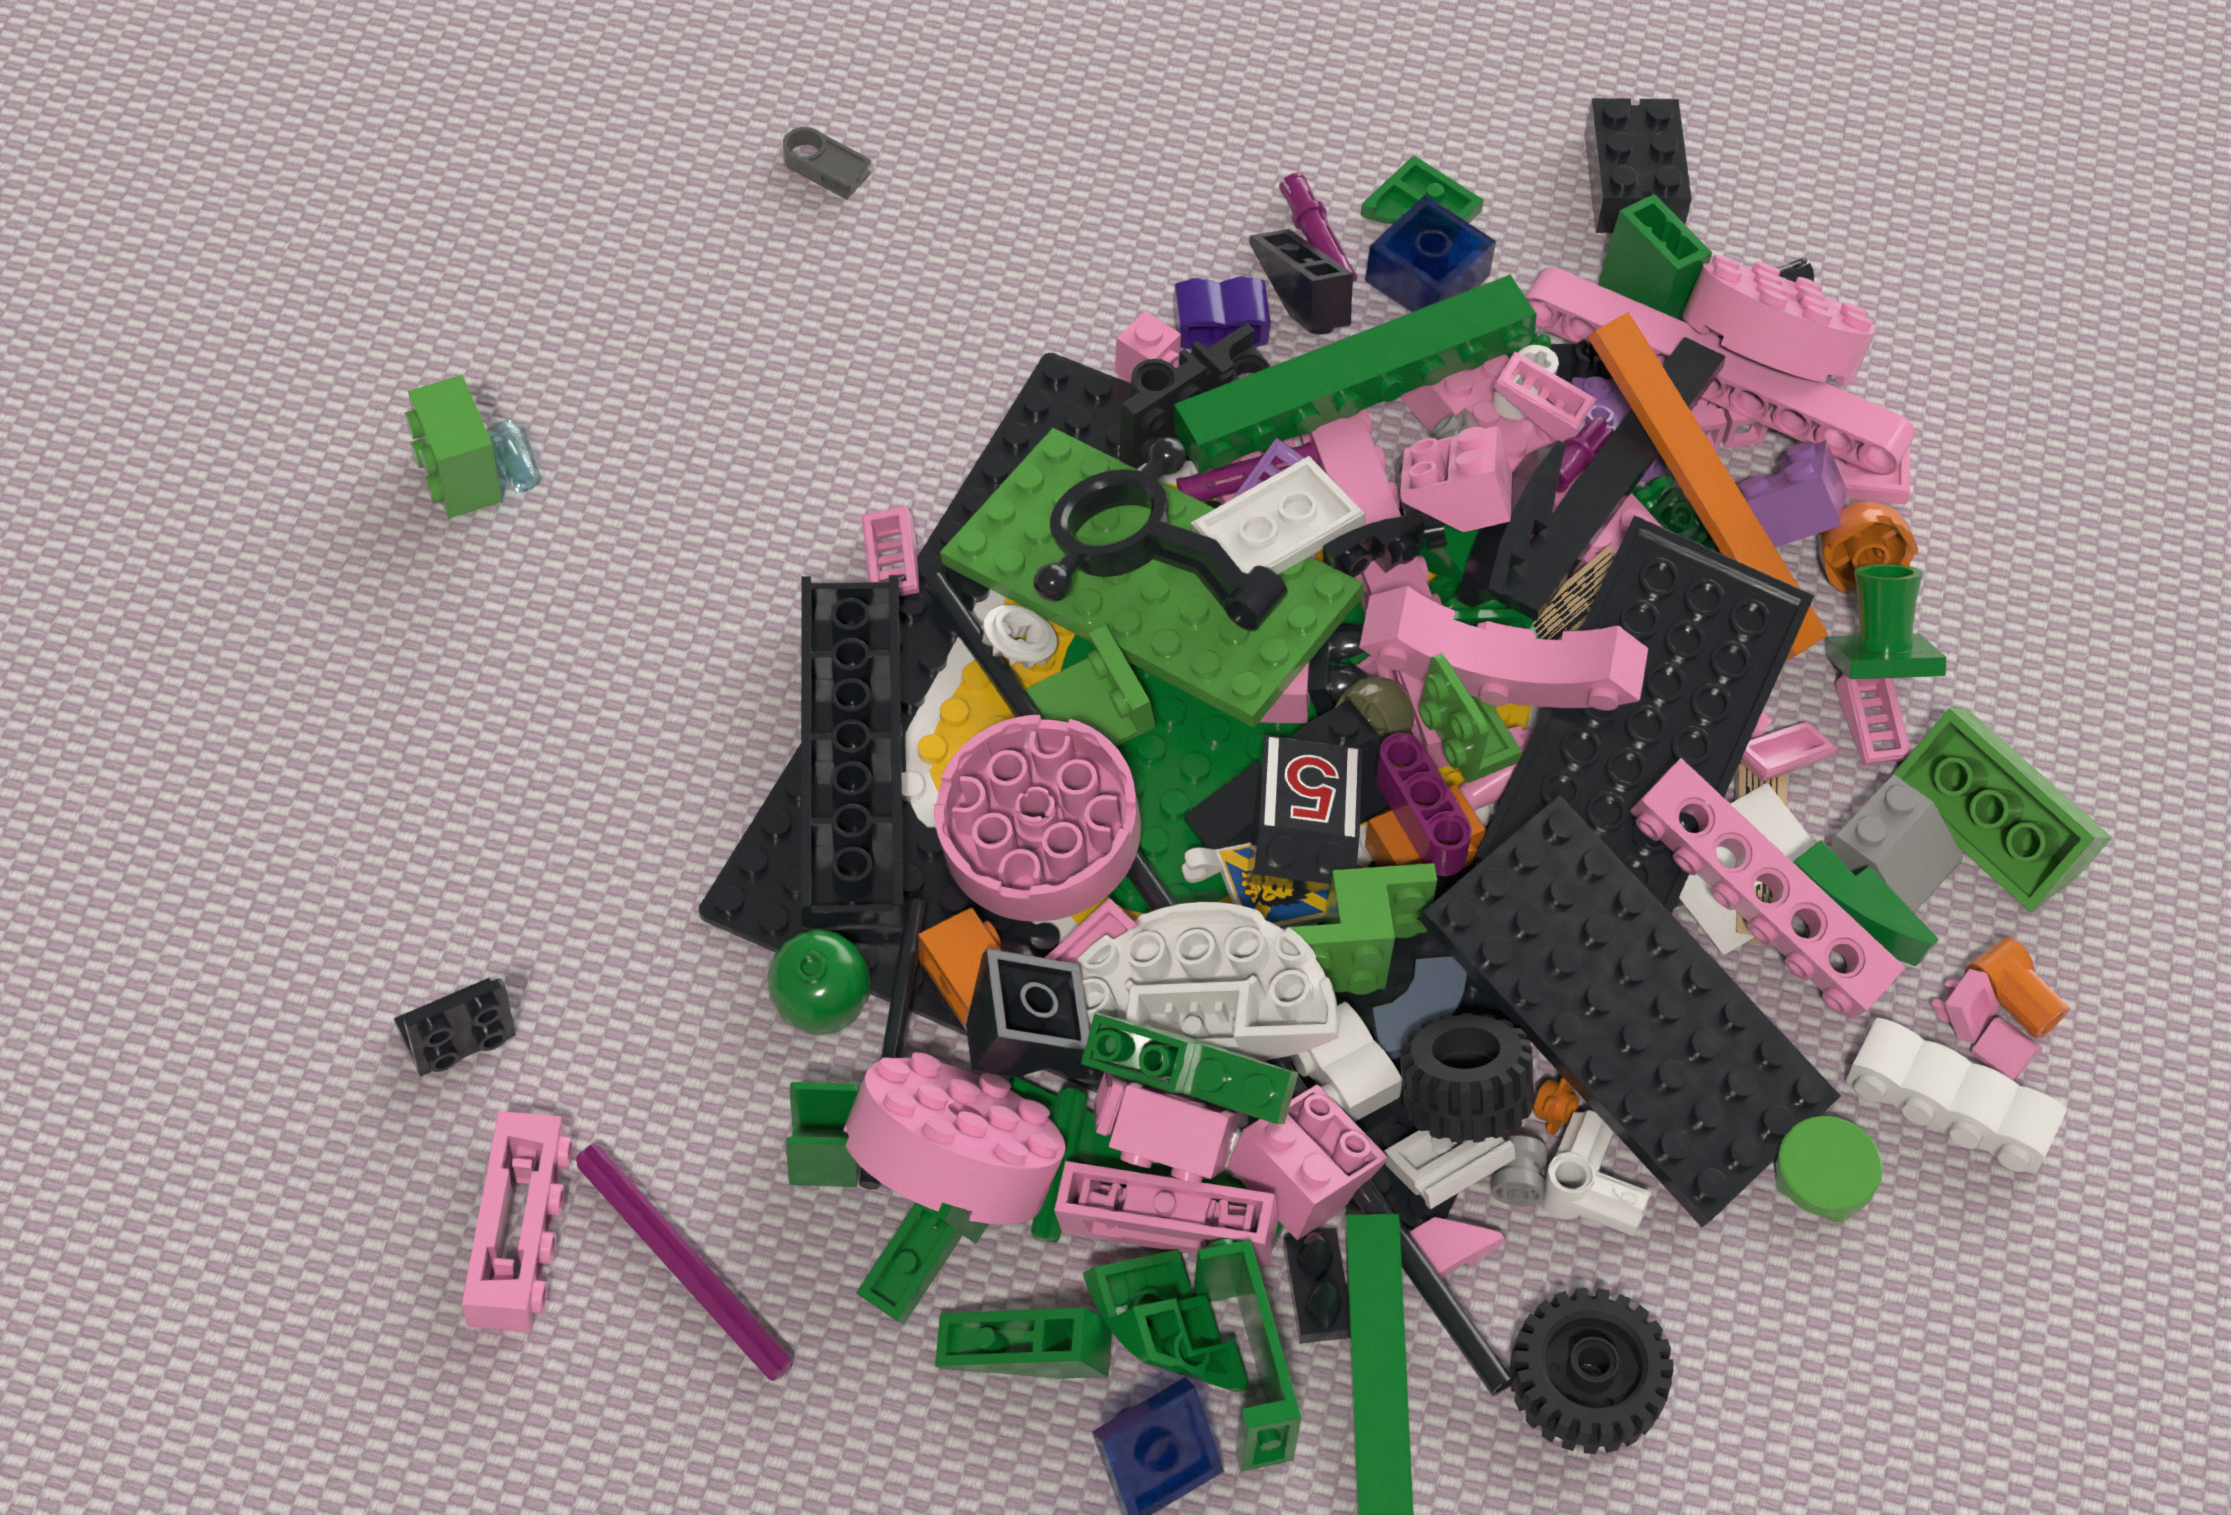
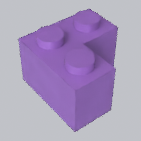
M1827 440L1817 444H1813L1811 441L1799 443L1782 455L1780 473L1769 477L1762 474L1755 475L1739 484L1740 492L1775 548L1834 529L1841 524L1840 512L1841 508L1845 506L1847 488Z

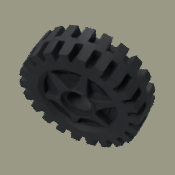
M1576 1288L1572 1297H1569L1566 1291L1555 1294L1551 1303L1545 1300L1539 1304L1534 1314H1529L1517 1336L1509 1370L1511 1371V1377L1514 1379L1510 1386L1511 1392H1516L1515 1403L1519 1412L1523 1410L1527 1412L1525 1421L1533 1429L1540 1425L1543 1428L1542 1437L1551 1443L1555 1437L1563 1440L1562 1448L1573 1451L1576 1444L1584 1446L1585 1454H1596L1599 1447H1604L1606 1453L1618 1451L1621 1443H1625L1628 1447L1637 1442L1642 1433L1646 1435L1659 1418L1667 1402L1674 1372L1673 1359H1669L1671 1347L1668 1339H1661L1663 1329L1657 1320L1649 1323L1647 1321L1649 1312L1641 1305L1633 1310L1629 1308L1630 1298L1619 1294L1617 1301L1609 1299L1610 1290L1600 1288L1597 1289L1595 1296H1589L1587 1288ZM1583 1364L1594 1365L1600 1369L1603 1375L1598 1377L1589 1376L1579 1366Z

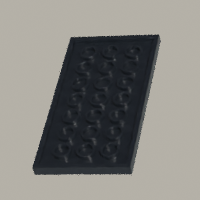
M1634 515L1580 631L1620 626L1648 648L1640 701L1618 705L1614 710H1599L1594 707H1544L1473 861L1478 864L1560 795L1672 914L1689 874L1673 859L1674 852L1660 839L1655 841L1649 838L1639 829L1636 824L1637 817L1630 810L1680 758L1724 798L1815 595ZM1680 812L1679 821L1681 826L1690 833H1698L1699 826L1695 817L1689 813Z
M1560 795L1425 909L1417 918L1518 1028L1523 1030L1529 1041L1701 1227H1704L1778 1157L1781 1142L1793 1126L1805 1119L1821 1116L1841 1097Z

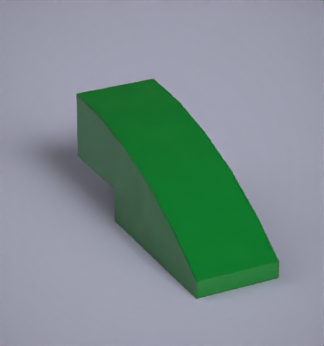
M1822 840L1793 861L1800 870L1898 961L1917 966L1938 942L1939 939L1870 866L1855 876Z

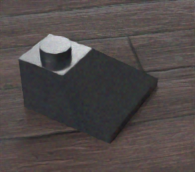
M986 949L981 957L966 1023L971 1070L1020 1077L1082 1059L1089 1035V1025L1080 965Z

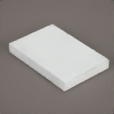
M1308 456L1191 522L1192 532L1217 540L1242 572L1248 574L1254 566H1264L1278 575L1322 550L1323 545L1335 538L1364 526L1365 513Z

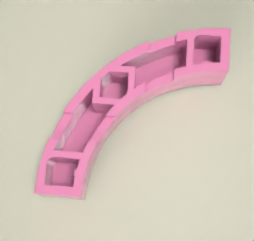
M1409 586L1370 595L1359 648L1378 659L1379 665L1386 669L1399 670L1425 681L1431 657L1442 653L1447 658L1469 695L1479 697L1482 702L1492 706H1503L1507 703L1538 707H1594L1599 710H1614L1618 705L1640 701L1648 648L1620 626L1586 631H1563L1561 640L1535 639L1536 634L1529 629L1488 621L1478 623V626L1474 627L1453 620L1454 610L1428 599Z

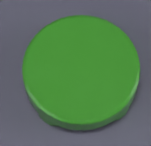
M1832 1116L1808 1118L1793 1126L1781 1142L1778 1157L1776 1158V1187L1780 1193L1788 1196L1804 1210L1824 1216L1834 1222H1843L1848 1220L1853 1213L1864 1208L1874 1197L1882 1178V1158L1872 1138L1854 1123Z

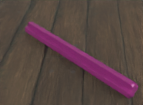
M591 1144L581 1151L576 1157L578 1169L760 1371L771 1381H776L786 1374L792 1367L791 1356L607 1153L597 1144Z

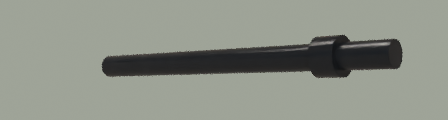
M910 899L907 903L880 1060L882 1058H902L919 959L918 934L923 932L928 906L925 901L920 899ZM861 1168L859 1186L871 1190L878 1189L880 1182Z

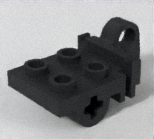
M1248 323L1207 349L1197 340L1192 344L1191 353L1186 349L1180 351L1179 364L1181 366L1178 368L1162 359H1147L1135 366L1131 378L1130 398L1122 403L1119 461L1137 469L1149 462L1148 451L1155 440L1161 437H1173L1179 440L1175 434L1174 404L1238 380L1240 374H1253L1270 367L1268 361L1254 346L1255 330Z

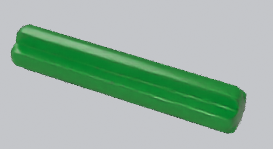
M1062 1088L1057 1096L1052 1122L1062 1134L1066 1148L1043 1206L1032 1221L1031 1235L1034 1239L1042 1242L1056 1243L1061 1236V1229L1054 1210L1065 1161L1075 1163L1087 1103L1085 1093L1076 1089Z

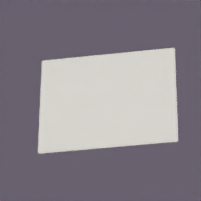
M1768 783L1730 803L1792 862L1816 844ZM1717 847L1716 855L1719 862L1727 868H1735L1736 860L1733 853L1725 847ZM1689 874L1679 898L1723 955L1754 938L1751 935L1736 933V910H1728L1721 906L1711 895V887L1697 874L1695 876ZM1755 881L1754 887L1763 882Z

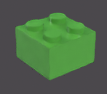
M463 375L408 391L411 411L404 412V416L413 441H410V446L418 468L424 467L428 475L424 478L432 502H442L448 519L502 502L493 444Z

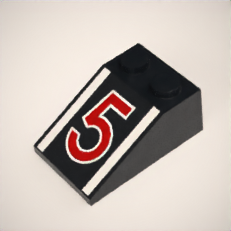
M1268 735L1263 736L1246 884L1329 894L1333 870L1356 869L1360 839L1363 748Z

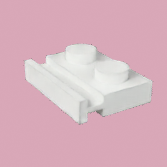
M1420 1130L1384 1150L1385 1155L1388 1157L1385 1162L1386 1166L1415 1195L1420 1194L1425 1199V1204L1429 1209L1434 1208L1516 1159L1514 1144L1510 1140L1506 1142L1502 1137L1497 1139L1493 1137L1485 1138L1484 1142L1473 1143V1140H1463L1462 1143L1451 1142L1449 1138L1437 1139L1431 1137L1430 1131Z

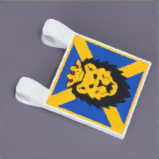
M1251 843L1216 850L1193 848L1185 853L1184 859L1186 863L1182 865V872L1186 881L1190 883L1199 882L1221 872L1232 904L1258 910L1266 921L1284 930L1287 927H1301L1325 921L1329 894L1246 884Z

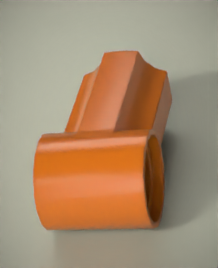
M2003 938L1965 967V974L1969 969L1987 973L1997 1001L2035 1039L2038 1037L2042 1038L2052 1031L2066 1017L2070 1009L2033 971L2034 965L2029 953L2023 945L2012 938Z

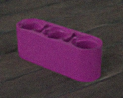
M1406 733L1390 735L1385 738L1380 747L1375 778L1377 786L1422 863H1434L1436 875H1454L1461 871L1466 863L1472 833L1471 825L1418 738ZM1394 764H1403L1407 767H1399ZM1418 802H1422V803H1426V804H1428V805H1430V806H1422V805H1419V804H1417V803H1418ZM1441 841L1450 842V843L1453 844V845H1452V846L1443 845V844H1441V843H1439V842H1441Z

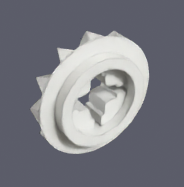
M1017 605L997 606L986 614L981 625V629L984 631L982 642L993 646V656L1008 658L1010 666L1015 662H1020L1027 669H1030L1035 663L1045 665L1057 647V637L1051 625L1042 616L1025 607ZM1025 635H1027L1025 641L1022 639H1018L1017 641L1013 639L1018 638L1019 636L1024 637Z

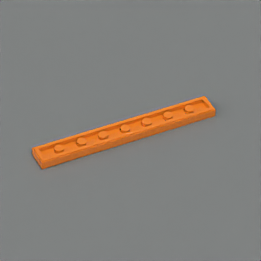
M1629 311L1588 335V339L1720 552L1727 557L1801 589ZM1811 605L1787 656V660L1799 655L1829 635Z

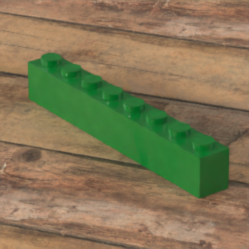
M1511 274L1178 402L1174 404L1175 434L1184 446L1198 473L1214 467L1221 468L1227 466L1237 458L1255 451L1268 450L1276 437L1284 441L1299 434H1309L1319 426L1340 418L1352 417L1361 410L1383 401H1393L1406 392L1424 385L1437 384L1447 376L1465 369L1478 368L1486 361L1506 353L1519 352L1527 345L1534 343L1537 313Z

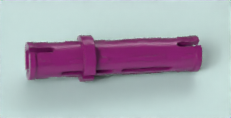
M1296 172L1284 178L1286 184L1280 182L1279 189L1292 211L1291 219L1297 229L1301 228L1311 245L1353 273V282H1356L1358 276L1326 218L1327 210L1322 201L1316 200L1304 174Z
M1313 442L1292 447L1303 457L1310 456L1320 467L1318 453ZM1267 450L1261 451V456L1188 477L1176 478L1177 489L1199 501L1233 494L1238 491ZM1275 455L1270 463L1278 465L1284 463V461ZM1290 465L1279 467L1278 469L1283 471L1290 467ZM1264 471L1260 479L1265 481L1271 476ZM1240 474L1243 475L1242 478L1235 479L1210 487L1206 486L1208 483L1219 481Z

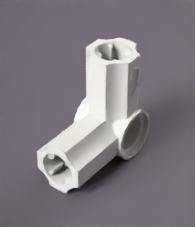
M1590 1110L1581 1113L1573 1112L1556 1156L1548 1167L1542 1200L1543 1206L1549 1214L1556 1218L1568 1220L1581 1216L1635 1237L1651 1192L1599 1172L1614 1132L1596 1112ZM1561 1183L1571 1184V1185H1573L1574 1187H1576V1189L1565 1188L1564 1186H1562V1185H1560V1184H1561Z

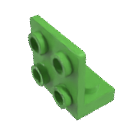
M1105 624L1088 633L1093 651L1086 654V659L1027 688L1026 691L1047 720L1067 723L1069 719L1079 721L1100 732L1117 747L1156 727L1149 698Z

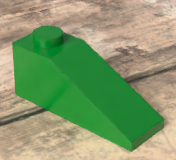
M1085 1307L940 1313L935 1367L948 1370L1057 1379L1108 1377L1112 1331L1108 1328L1102 1317Z

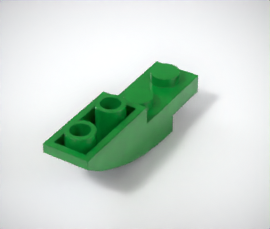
M1094 1013L1081 1061L1083 1065L1173 1094H1184L1274 1124H1285L1298 1077L1297 1072L1259 1061V1058L1099 1013Z

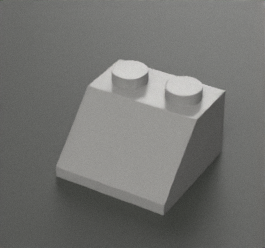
M1894 774L1835 835L1830 849L1855 876L1870 866L1914 913L1963 859L1934 802Z

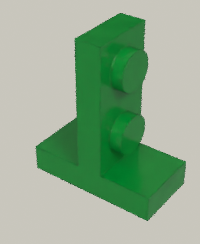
M914 1202V1206L856 1294L904 1325L962 1236L977 1244L988 1226L984 1223L969 1221V1212L965 1209L942 1202L939 1211Z

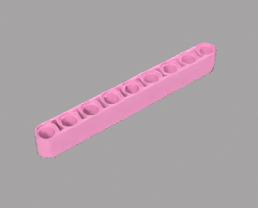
M1555 267L1543 269L1525 296L1537 313V327L1576 344L1586 339V348L1588 349L1590 346L1588 335L1629 311L1662 366L1684 337L1726 356L1724 367L1701 398L1802 442L1811 441L1813 444H1817L1827 440L1834 456L1880 475L1894 473L1915 437V429L1912 423L1900 414L1825 382L1821 383L1801 378L1749 359L1722 346L1723 338L1711 335L1709 332L1708 334H1701L1688 323Z

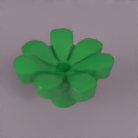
M1666 475L1655 477L1646 483L1645 488L1636 486L1631 493L1648 511L1657 502L1658 498L1661 497L1662 492L1674 485L1672 475L1668 477Z

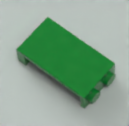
M1232 1239L1215 1241L1205 1249L1198 1250L1193 1297L1206 1294L1208 1302L1237 1297L1266 1404L1242 1409L1235 1451L1240 1471L1243 1472L1294 1461L1302 1417L1251 1239L1235 1242Z

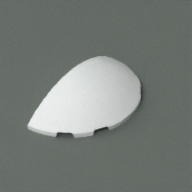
M1195 902L1161 908L1139 916L1137 927L1126 931L1114 939L1108 935L1103 936L1077 959L1081 971L1089 1032L1094 1013H1099L1257 1057L1262 1062L1294 1055L1338 1038L1339 1017L1337 1001L1329 978H1326L1323 969L1317 962L1314 951L1290 927L1284 930L1266 921L1258 910L1221 902Z

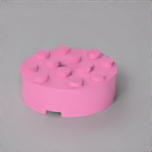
M1715 254L1709 263H1703L1682 314L1683 319L1701 334H1708L1709 329H1711L1709 334L1724 337L1721 342L1722 346L1774 369L1821 383L1825 382L1826 377L1831 379L1832 376H1837L1834 382L1841 386L1854 383L1876 332V328L1872 324L1873 322L1867 318L1869 314L1867 310L1848 302L1841 304L1821 293L1823 287L1812 280L1797 277L1796 282L1779 277V269L1763 262L1755 261L1752 268L1741 265L1731 258Z
M1028 715L1002 721L981 731L965 743L952 757L941 776L942 784L937 796V802L934 804V819L947 866L954 880L967 896L983 908L997 915L1031 922L1051 921L1075 915L1087 910L1107 897L1124 879L1133 864L1141 836V818L1134 781L1130 769L1119 750L1104 735L1088 725L1069 719L1068 723L1057 720H1041L1040 715Z
M920 1052L913 1053L911 1058H882L867 1070L843 1130L849 1135L845 1146L854 1160L871 1176L888 1188L936 1211H939L942 1202L969 1211V1221L987 1224H1016L1034 1218L1043 1206L1066 1148L1062 1134L1048 1118L1050 1111L1044 1105L1033 1100L1024 1099L1010 1090V1083L1004 1078L991 1073H984L980 1076L943 1064L933 1056Z

